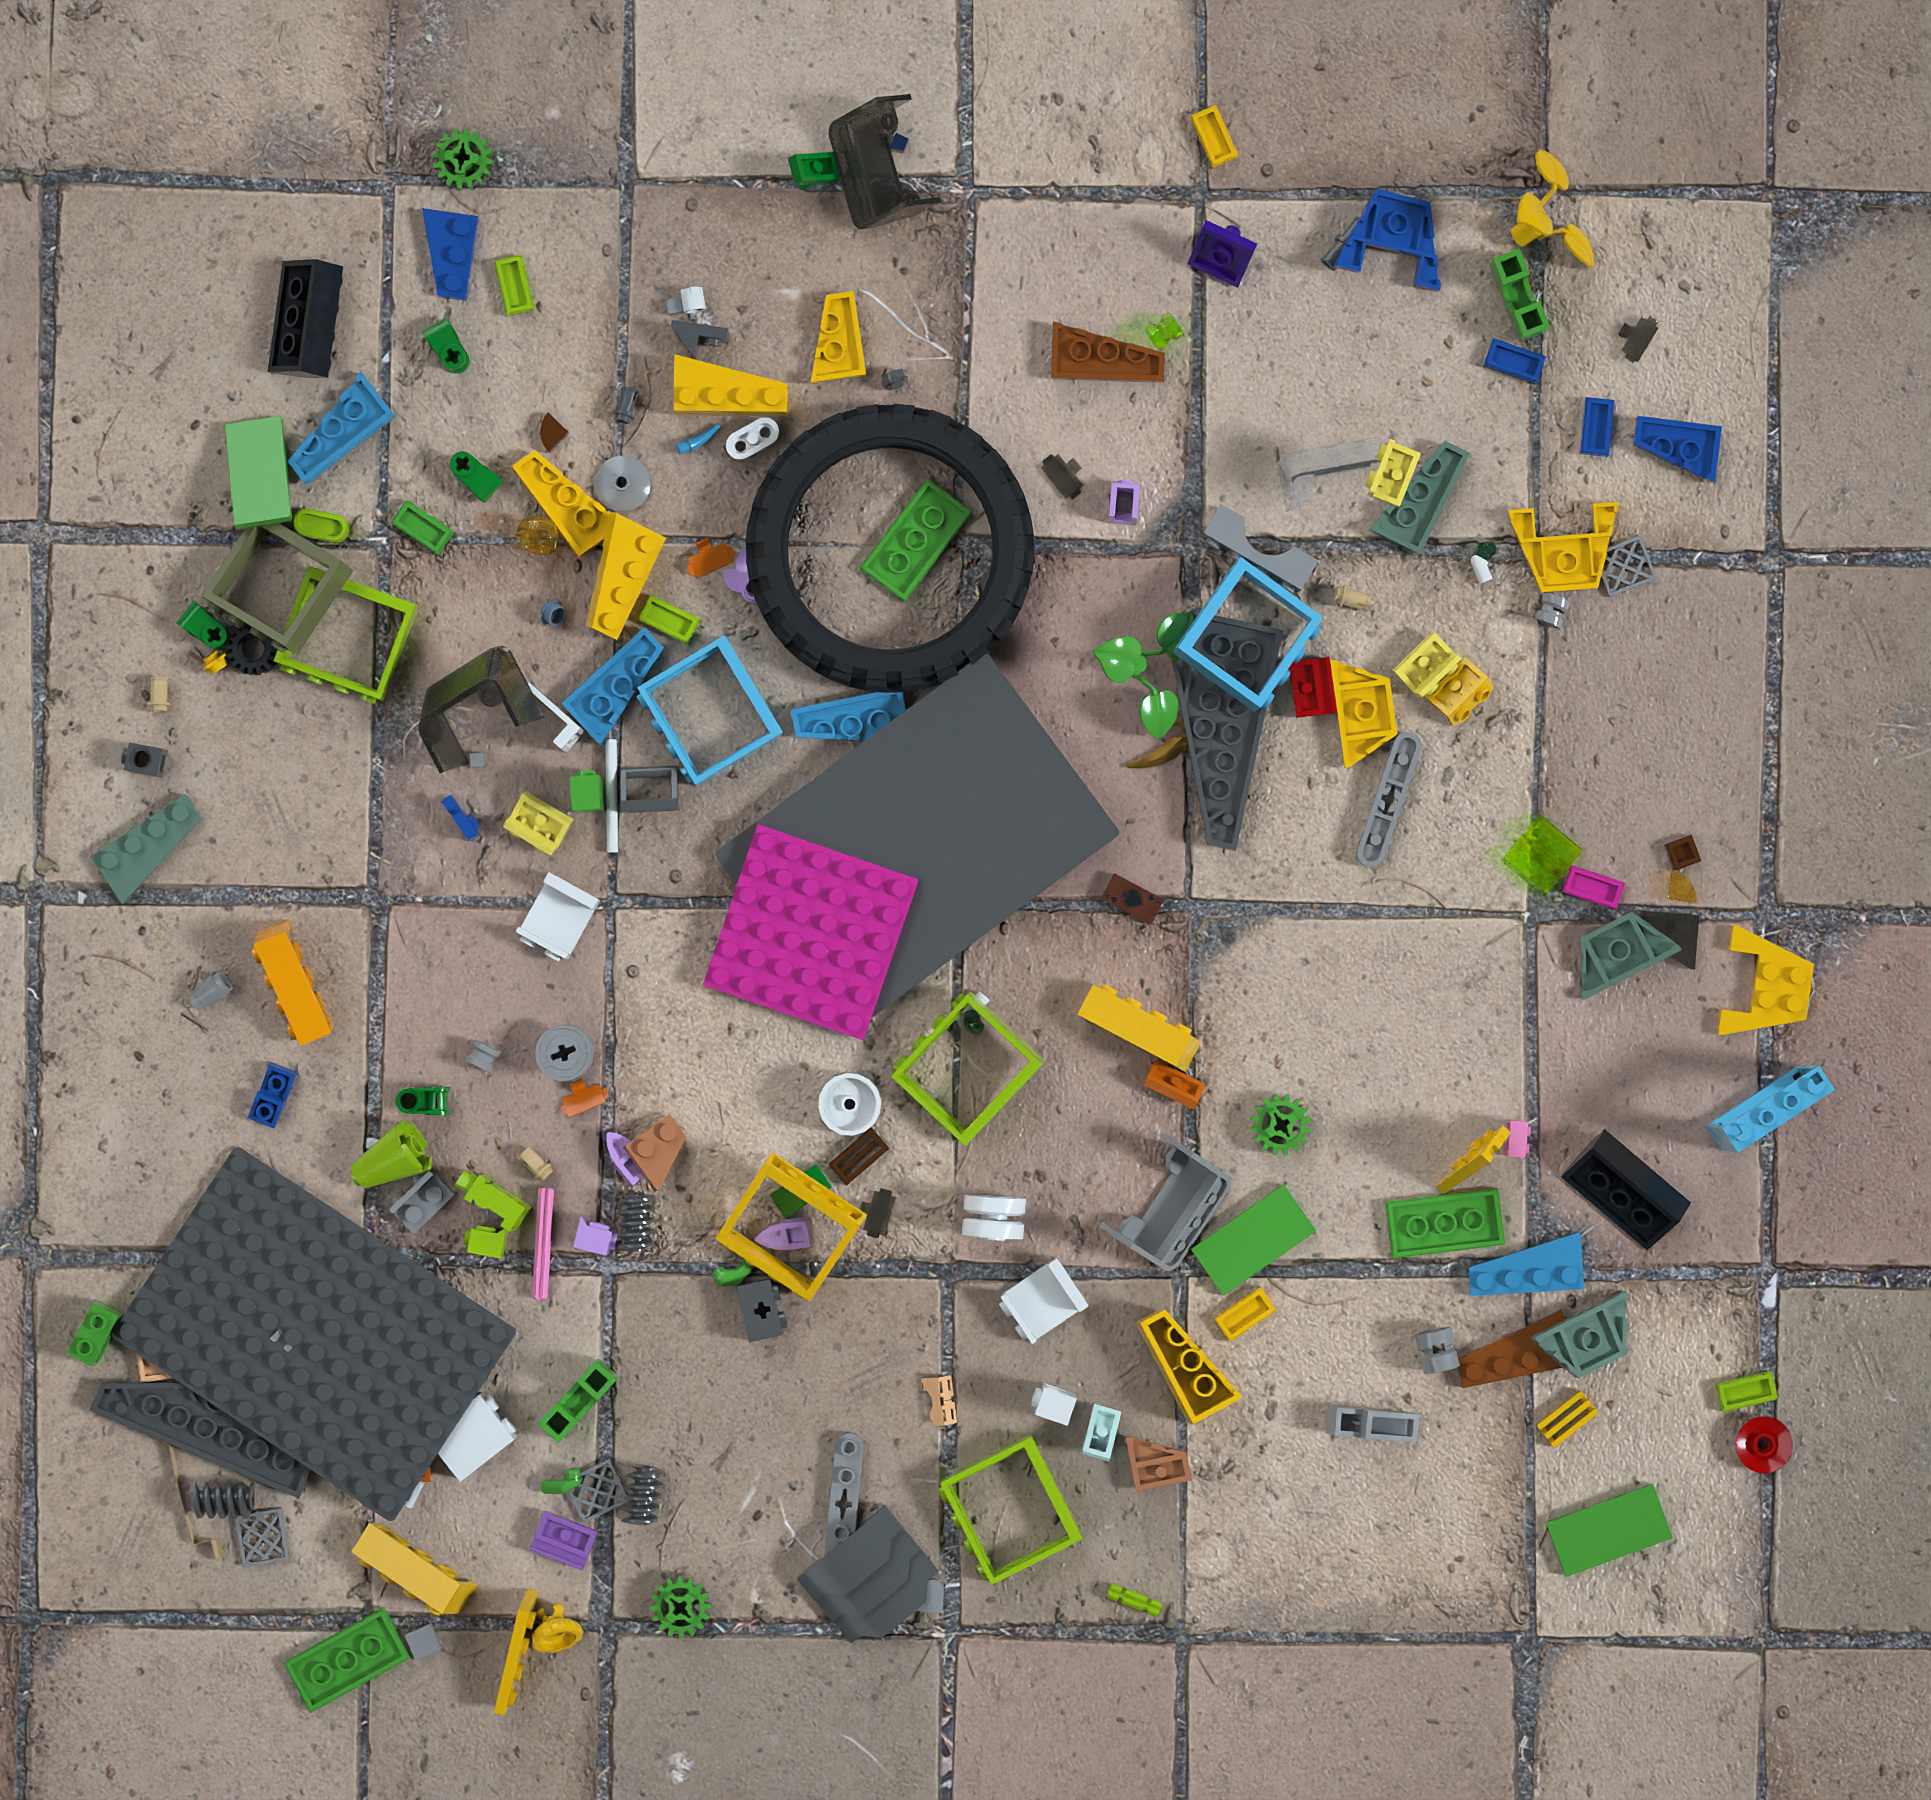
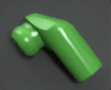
M743 1259L736 1269L716 1268L713 1272V1279L722 1287L737 1286L746 1279L755 1267L749 1265Z
M566 1469V1479L544 1480L541 1483L542 1493L564 1494L579 1486L582 1481L580 1469Z

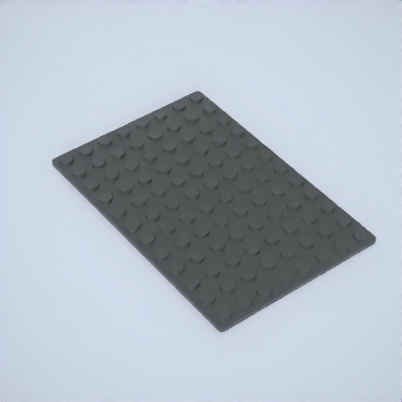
M987 653L974 665L970 662L959 670V675L943 682L717 850L715 854L718 861L737 885L757 824L919 879L872 1018L1119 835V830Z
M240 1147L232 1150L112 1332V1337L388 1521L396 1519L516 1335V1329ZM281 1329L283 1332L281 1338L273 1342L270 1338L276 1331ZM287 1344L292 1346L290 1351L284 1349Z

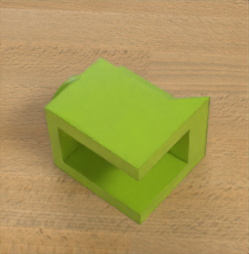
M481 1224L471 1229L467 1228L464 1237V1245L468 1246L467 1253L501 1259L504 1256L508 1231L503 1229L498 1232L497 1227Z

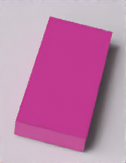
M1570 865L1561 892L1616 910L1625 883Z

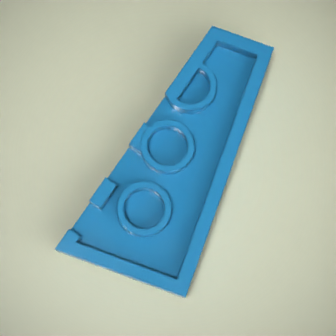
M876 692L790 710L796 738L865 741L906 711L902 692Z
M1576 1232L1468 1267L1470 1296L1584 1289L1581 1233Z

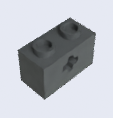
M768 1278L738 1285L737 1291L749 1343L783 1335V1328H787L784 1311L779 1312L777 1300H781L778 1283L772 1284V1279ZM759 1302H763L764 1306H770L771 1308L766 1313V1317H762L761 1313H756L755 1311L759 1307Z

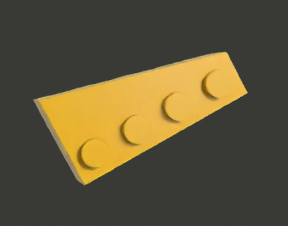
M674 354L673 411L675 415L788 416L789 388L787 383Z
M1159 1309L1135 1322L1187 1423L1195 1424L1243 1398L1165 1309Z
M380 1523L368 1524L352 1550V1553L359 1557L357 1561L368 1569L374 1567L380 1571V1577L393 1585L396 1582L404 1588L402 1592L414 1600L421 1599L426 1603L425 1608L435 1615L460 1614L478 1584L470 1579L468 1582H462L455 1577L457 1571L451 1567H446L440 1563L433 1564V1556L418 1548H414L412 1551L409 1549L411 1545L409 1541Z

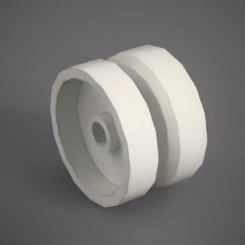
M845 1073L835 1076L825 1084L819 1095L818 1108L822 1120L829 1129L841 1135L853 1136L865 1132L875 1124L881 1112L882 1100L878 1088L870 1079L861 1074ZM848 1099H853L855 1102V1107L851 1110L846 1109V1106H844V1102Z
M965 1194L964 1210L969 1213L981 1214V1218H965L962 1225V1235L999 1241L1023 1239L1024 1224L1021 1221L1008 1220L1007 1216H1021L1025 1214L1026 1199Z

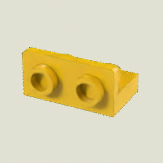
M1464 657L1458 663V668L1451 675L1445 676L1438 683L1437 689L1425 697L1455 727L1459 722H1464L1479 703L1488 699L1494 686L1486 674Z

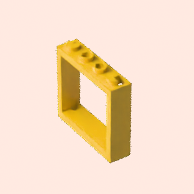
M772 1152L715 1239L725 1249L734 1251L743 1257L749 1265L758 1267L767 1273L773 1281L782 1283L791 1289L797 1297L804 1298L810 1302L865 1220L867 1214ZM766 1176L847 1229L813 1282L733 1229Z

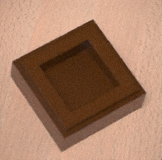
M1692 835L1664 844L1673 871L1701 861Z

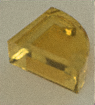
M1671 871L1667 899L1696 903V891L1691 881L1683 874Z

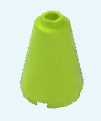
M406 1120L398 1122L352 1164L351 1177L357 1186L361 1185L363 1188H370L425 1173L432 1168V1156L427 1157L424 1151L428 1145L414 1124L411 1122L405 1124Z

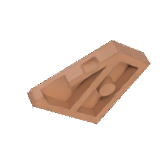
M669 1114L623 1147L654 1192L661 1188L686 1136Z
M1132 1436L1125 1437L1136 1492L1192 1481L1186 1451Z

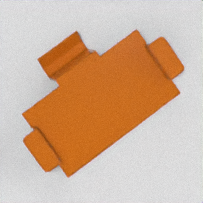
M709 538L696 543L699 554L688 558L690 565H687V569L691 576L696 575L699 578L734 562L732 558L736 555L732 546L727 547L725 542L712 547Z
M581 1078L569 1083L574 1094L562 1098L564 1105H561L560 1108L563 1116L568 1115V1118L605 1103V1099L609 1095L605 1087L601 1089L599 1083L587 1088Z

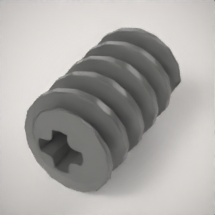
M624 1193L628 1195V1198L621 1199L620 1204L627 1206V1209L619 1211V1215L626 1217L627 1220L620 1222L619 1226L625 1228L626 1232L618 1234V1238L626 1240V1243L618 1245V1249L622 1251L651 1252L645 1249V1247L653 1245L654 1241L646 1238V1236L654 1234V1229L646 1225L653 1223L655 1218L648 1216L647 1213L655 1211V1207L647 1204V1202L655 1200L656 1195Z
M629 1464L637 1470L636 1472L628 1473V1477L635 1480V1483L626 1485V1488L633 1491V1494L625 1496L624 1499L631 1502L632 1506L623 1508V1511L629 1513L630 1517L623 1518L621 1522L634 1525H649L650 1523L657 1522L658 1517L651 1512L659 1510L660 1506L653 1501L660 1499L661 1494L654 1489L662 1488L663 1483L655 1478L664 1476V1471L654 1466Z
M197 1482L195 1484L193 1507L196 1517L199 1519L204 1517L205 1512L209 1519H213L217 1512L221 1519L226 1518L228 1512L232 1519H236L239 1513H241L243 1519H248L251 1511L254 1509V1483L250 1484L248 1491H245L243 1483H239L236 1491L233 1490L231 1482H228L225 1491H222L220 1482L216 1483L214 1490L210 1489L208 1482H205L203 1490H199Z

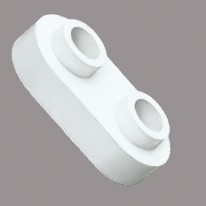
M760 418L732 433L726 442L728 454L735 460L743 461L774 445L779 438L778 425L770 418ZM764 428L771 431L770 436L767 438L760 436V432ZM739 442L746 444V448L742 452L735 449L736 444Z

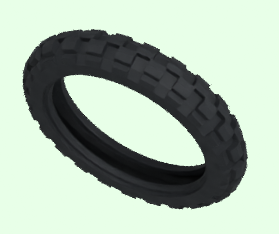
M874 404L856 407L857 409L837 413L826 418L821 423L803 432L777 457L767 471L762 484L757 490L747 523L745 544L749 582L759 610L773 634L793 656L814 672L847 687L864 691L901 693L929 688L959 675L958 671L970 662L974 665L986 653L989 654L1002 641L1015 622L1026 598L1033 572L1035 551L1031 514L1021 486L1007 462L981 435L967 425H963L945 414L934 410L918 408L914 405ZM882 448H898L920 452L945 463L956 471L969 484L980 500L987 515L992 536L993 554L989 576L984 590L971 611L961 622L940 637L918 646L903 649L886 650L861 646L845 640L822 625L800 598L793 583L788 560V542L792 520L798 505L810 486L825 471L843 459L861 452Z

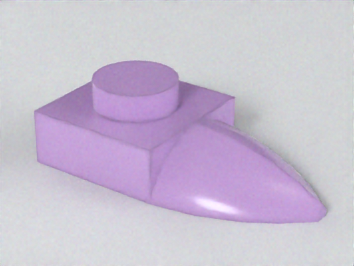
M608 1132L606 1134V1142L609 1154L615 1163L613 1166L629 1186L632 1187L644 1176L623 1149L631 1141L617 1133Z
M809 1217L783 1219L779 1224L771 1225L761 1231L755 1238V1241L765 1247L776 1250L812 1247L814 1239Z

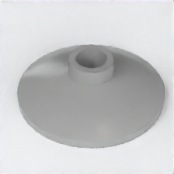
M616 456L608 459L600 466L595 476L594 487L598 499L604 506L616 512H629L637 509L646 501L650 493L651 480L647 469L640 461L629 456ZM619 478L627 480L625 487L620 488L617 486L616 483Z

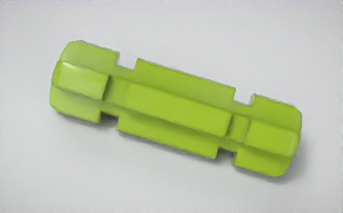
M1114 1583L1110 1585L1107 1592L1108 1599L1116 1602L1120 1600L1121 1604L1139 1611L1145 1610L1147 1614L1157 1617L1160 1613L1162 1603L1153 1598L1149 1600L1145 1595L1127 1588L1123 1590L1122 1586Z

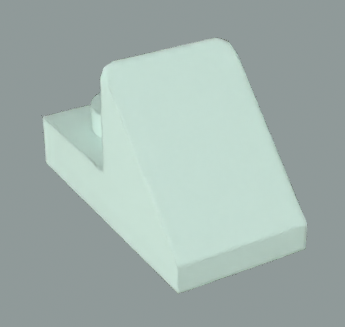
M1094 1404L1087 1432L1082 1443L1081 1454L1109 1462L1121 1411Z

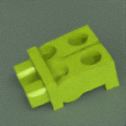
M470 1170L463 1171L455 1183V1186L467 1193L463 1199L469 1203H475L480 1208H489L504 1218L500 1225L509 1232L516 1231L532 1206L501 1185L491 1183L493 1178L489 1175L482 1174L478 1176Z

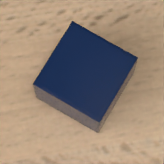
M895 133L890 148L903 153L909 138Z

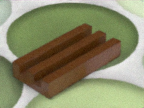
M871 1127L828 1165L847 1186L890 1148ZM871 1135L874 1140L842 1168L837 1166L843 1158ZM877 1144L881 1147L878 1152L849 1177H846L844 1173Z

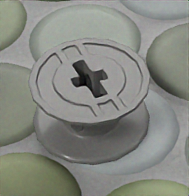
M571 1025L551 1027L541 1035L535 1049L536 1063L542 1073L558 1081L574 1080L585 1074L591 1066L594 1056L593 1044L588 1035L580 1028ZM565 1045V1048L573 1046L576 1048L575 1052L568 1054L569 1060L567 1061L564 1060V1057L556 1060L553 1058V1054L561 1051L560 1046Z

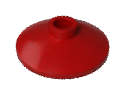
M1760 1416L1750 1419L1740 1428L1736 1437L1735 1447L1738 1458L1748 1469L1764 1474L1775 1472L1788 1462L1792 1454L1793 1441L1788 1428L1782 1422L1772 1417ZM1760 1439L1767 1441V1446L1764 1449H1759L1757 1446Z

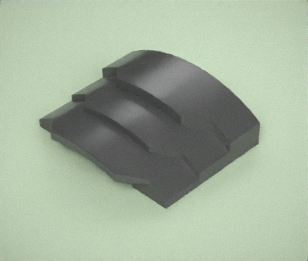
M884 1505L821 1560L818 1559L797 1577V1580L813 1600L819 1604L832 1622L836 1624L849 1642L852 1643L861 1636L883 1638L926 1602L928 1581L939 1570L887 1506Z

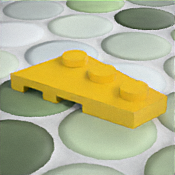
M854 291L826 295L810 383L815 384L866 376Z

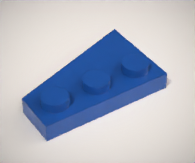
M422 208L437 295L441 298L467 301L479 217Z
M1637 416L1633 445L1698 477L1715 483L1722 426Z

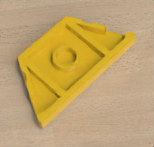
M1330 660L1345 769L1357 763L1398 733L1390 678L1346 665L1337 660Z
M1502 1125L1495 1131L1490 1128L1481 1138L1477 1137L1467 1147L1469 1152L1465 1156H1460L1452 1164V1170L1436 1187L1445 1194L1490 1163L1494 1158L1492 1154L1501 1148L1511 1132Z

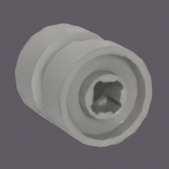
M1441 1327L1415 1334L1418 1350L1424 1353L1421 1357L1424 1374L1438 1373L1460 1366L1457 1350L1451 1348V1345L1454 1343L1451 1327ZM1441 1344V1350L1433 1351L1432 1346Z

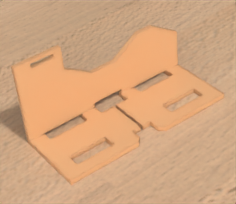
M951 1375L937 1378H921L922 1391H928L932 1398L933 1406L930 1412V1419L934 1425L945 1426L957 1423L955 1403L949 1400L954 1395ZM939 1382H941L942 1393H940ZM940 1397H943V1406L940 1404ZM942 1410H944V1413H945V1421L943 1420V1411H942Z

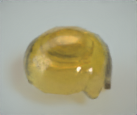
M537 515L525 517L517 527L516 537L520 536L519 545L521 548L538 555H551L556 551L559 531L556 525L548 518Z

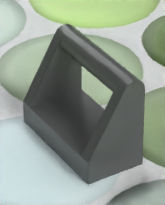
M677 765L621 768L622 813L680 811ZM671 777L672 798L628 800L627 779Z

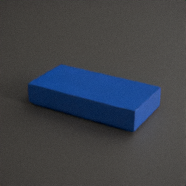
M1493 338L1483 366L1537 384L1546 356Z
M1585 398L1579 454L1609 456L1614 400Z

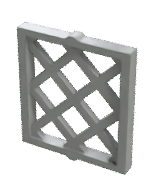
M1641 536L1607 548V552L1614 550L1611 558L1606 556L1605 560L1609 561L1606 571H1602L1601 578L1609 597L1657 579L1650 561V555L1646 551ZM1633 542L1630 551L1621 548L1622 546ZM1636 544L1641 546L1643 556L1633 553ZM1618 551L1627 554L1624 564L1615 560ZM1631 556L1640 560L1637 569L1628 566ZM1644 562L1648 564L1650 575L1640 571ZM1612 564L1622 567L1619 576L1609 573ZM1625 569L1635 573L1631 582L1622 578ZM1638 575L1647 578L1645 580L1635 583ZM1607 576L1616 580L1613 589L1609 588L1606 580ZM1620 582L1629 585L1627 587L1617 590V587Z
M610 1458L580 1473V1477L585 1475L583 1483H580L578 1486L581 1487L578 1497L574 1496L572 1490L568 1491L572 1504L575 1505L583 1524L629 1502L624 1499L628 1495ZM603 1466L600 1475L592 1472ZM607 1467L611 1468L615 1476L614 1480L604 1477ZM589 1476L599 1479L596 1488L586 1485ZM602 1480L612 1483L609 1493L599 1490ZM615 1485L620 1487L623 1497L613 1495ZM584 1489L594 1492L591 1502L582 1499ZM597 1494L607 1496L605 1506L595 1503ZM611 1498L620 1501L608 1507ZM580 1502L590 1505L587 1515L582 1513L579 1507ZM593 1507L601 1509V1511L590 1516Z
M282 1508L266 1511L258 1510L255 1513H251L249 1517L254 1516L256 1518L251 1527L242 1521L241 1515H238L235 1522L243 1567L258 1564L266 1565L270 1562L290 1559ZM269 1513L276 1515L271 1523L262 1518V1516ZM278 1518L281 1531L273 1526ZM259 1521L268 1526L263 1534L254 1529ZM241 1525L248 1529L244 1537L242 1536ZM270 1529L279 1534L274 1543L265 1537ZM251 1532L259 1537L254 1546L246 1541ZM281 1538L283 1541L284 1550L277 1546ZM262 1540L271 1546L266 1554L257 1549ZM244 1545L251 1549L247 1557L245 1554ZM273 1549L282 1554L278 1558L271 1559L268 1557ZM254 1552L263 1557L261 1561L251 1562L249 1559Z

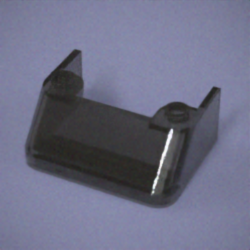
M911 94L875 97L830 124V143L851 219L858 229L874 228L914 217L941 203L939 197L920 199L914 189H901L887 139L896 132L898 127V117L895 108L912 100Z
M496 646L488 649L427 688L418 731L440 774L469 763L444 712L471 695L477 693L480 701L488 707H495L503 703L515 727L545 717L512 652L507 647Z

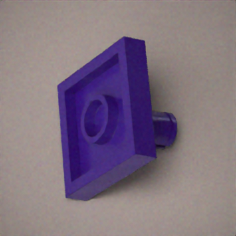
M1206 220L1187 265L1238 288L1257 247V243L1240 236L1241 231L1236 226L1228 225L1226 228H1223Z

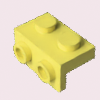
M1390 439L1387 445L1381 444L1375 460L1380 461L1377 471L1371 470L1365 486L1369 488L1367 496L1399 508L1421 453L1396 444L1393 439Z
M1432 631L1392 671L1414 695L1422 698L1424 695L1429 696L1438 687L1437 683L1444 676L1451 675L1458 668L1457 663L1462 658L1457 653H1454Z
M525 791L503 827L509 830L512 836L524 839L532 844L537 851L552 855L561 845L574 819Z

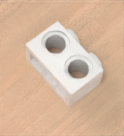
M1043 1383L1041 1389L1036 1387L1031 1400V1406L1035 1407V1415L1068 1426L1077 1398L1075 1393Z

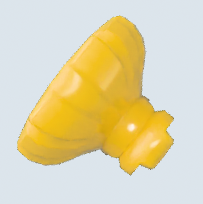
M560 1603L553 1605L554 1614L548 1617L544 1608L537 1611L538 1619L542 1621V1624L532 1633L531 1646L534 1650L541 1653H557L573 1647L583 1638L581 1625L569 1618H563L564 1607Z

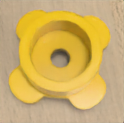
M215 650L203 658L205 663L201 669L203 671L207 670L212 675L224 668L229 663L225 658L226 652L222 651L219 653Z

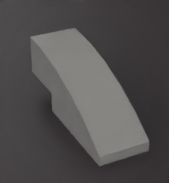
M1328 1405L1325 1433L1333 1436L1417 1443L1420 1414Z

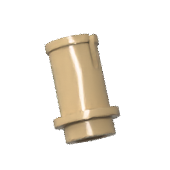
M1347 585L1343 587L1338 586L1333 602L1337 603L1338 607L1345 605L1366 612L1370 604L1371 594L1347 589Z
M150 677V702L147 703V706L150 707V712L165 713L167 712V707H170V703L167 702L168 678Z
M531 1146L517 1158L535 1176V1181L539 1180L542 1183L553 1173V1170L550 1168L551 1164H546Z

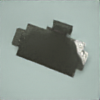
M1642 316L1636 327L1630 326L1625 322L1618 333L1620 337L1628 339L1621 351L1626 353L1625 358L1632 363L1640 360L1658 330L1656 326L1658 321L1652 316H1649L1648 319Z
M1051 454L1043 460L1044 465L1040 468L1065 499L1069 496L1071 499H1074L1081 493L1079 488L1083 484L1075 475L1082 468L1074 458L1069 460L1067 464L1059 454L1055 457Z
M881 1188L880 1192L874 1191L871 1203L862 1201L860 1210L867 1214L863 1230L868 1231V1236L879 1238V1235L885 1236L896 1197L891 1196L892 1191Z

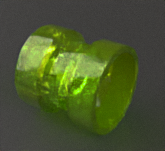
M1169 312L1161 317L1160 322L1150 324L1145 328L1150 340L1160 352L1168 347L1170 341L1178 340L1184 336L1179 324Z

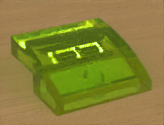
M1539 814L1500 861L1542 896H1545L1570 868L1583 849Z

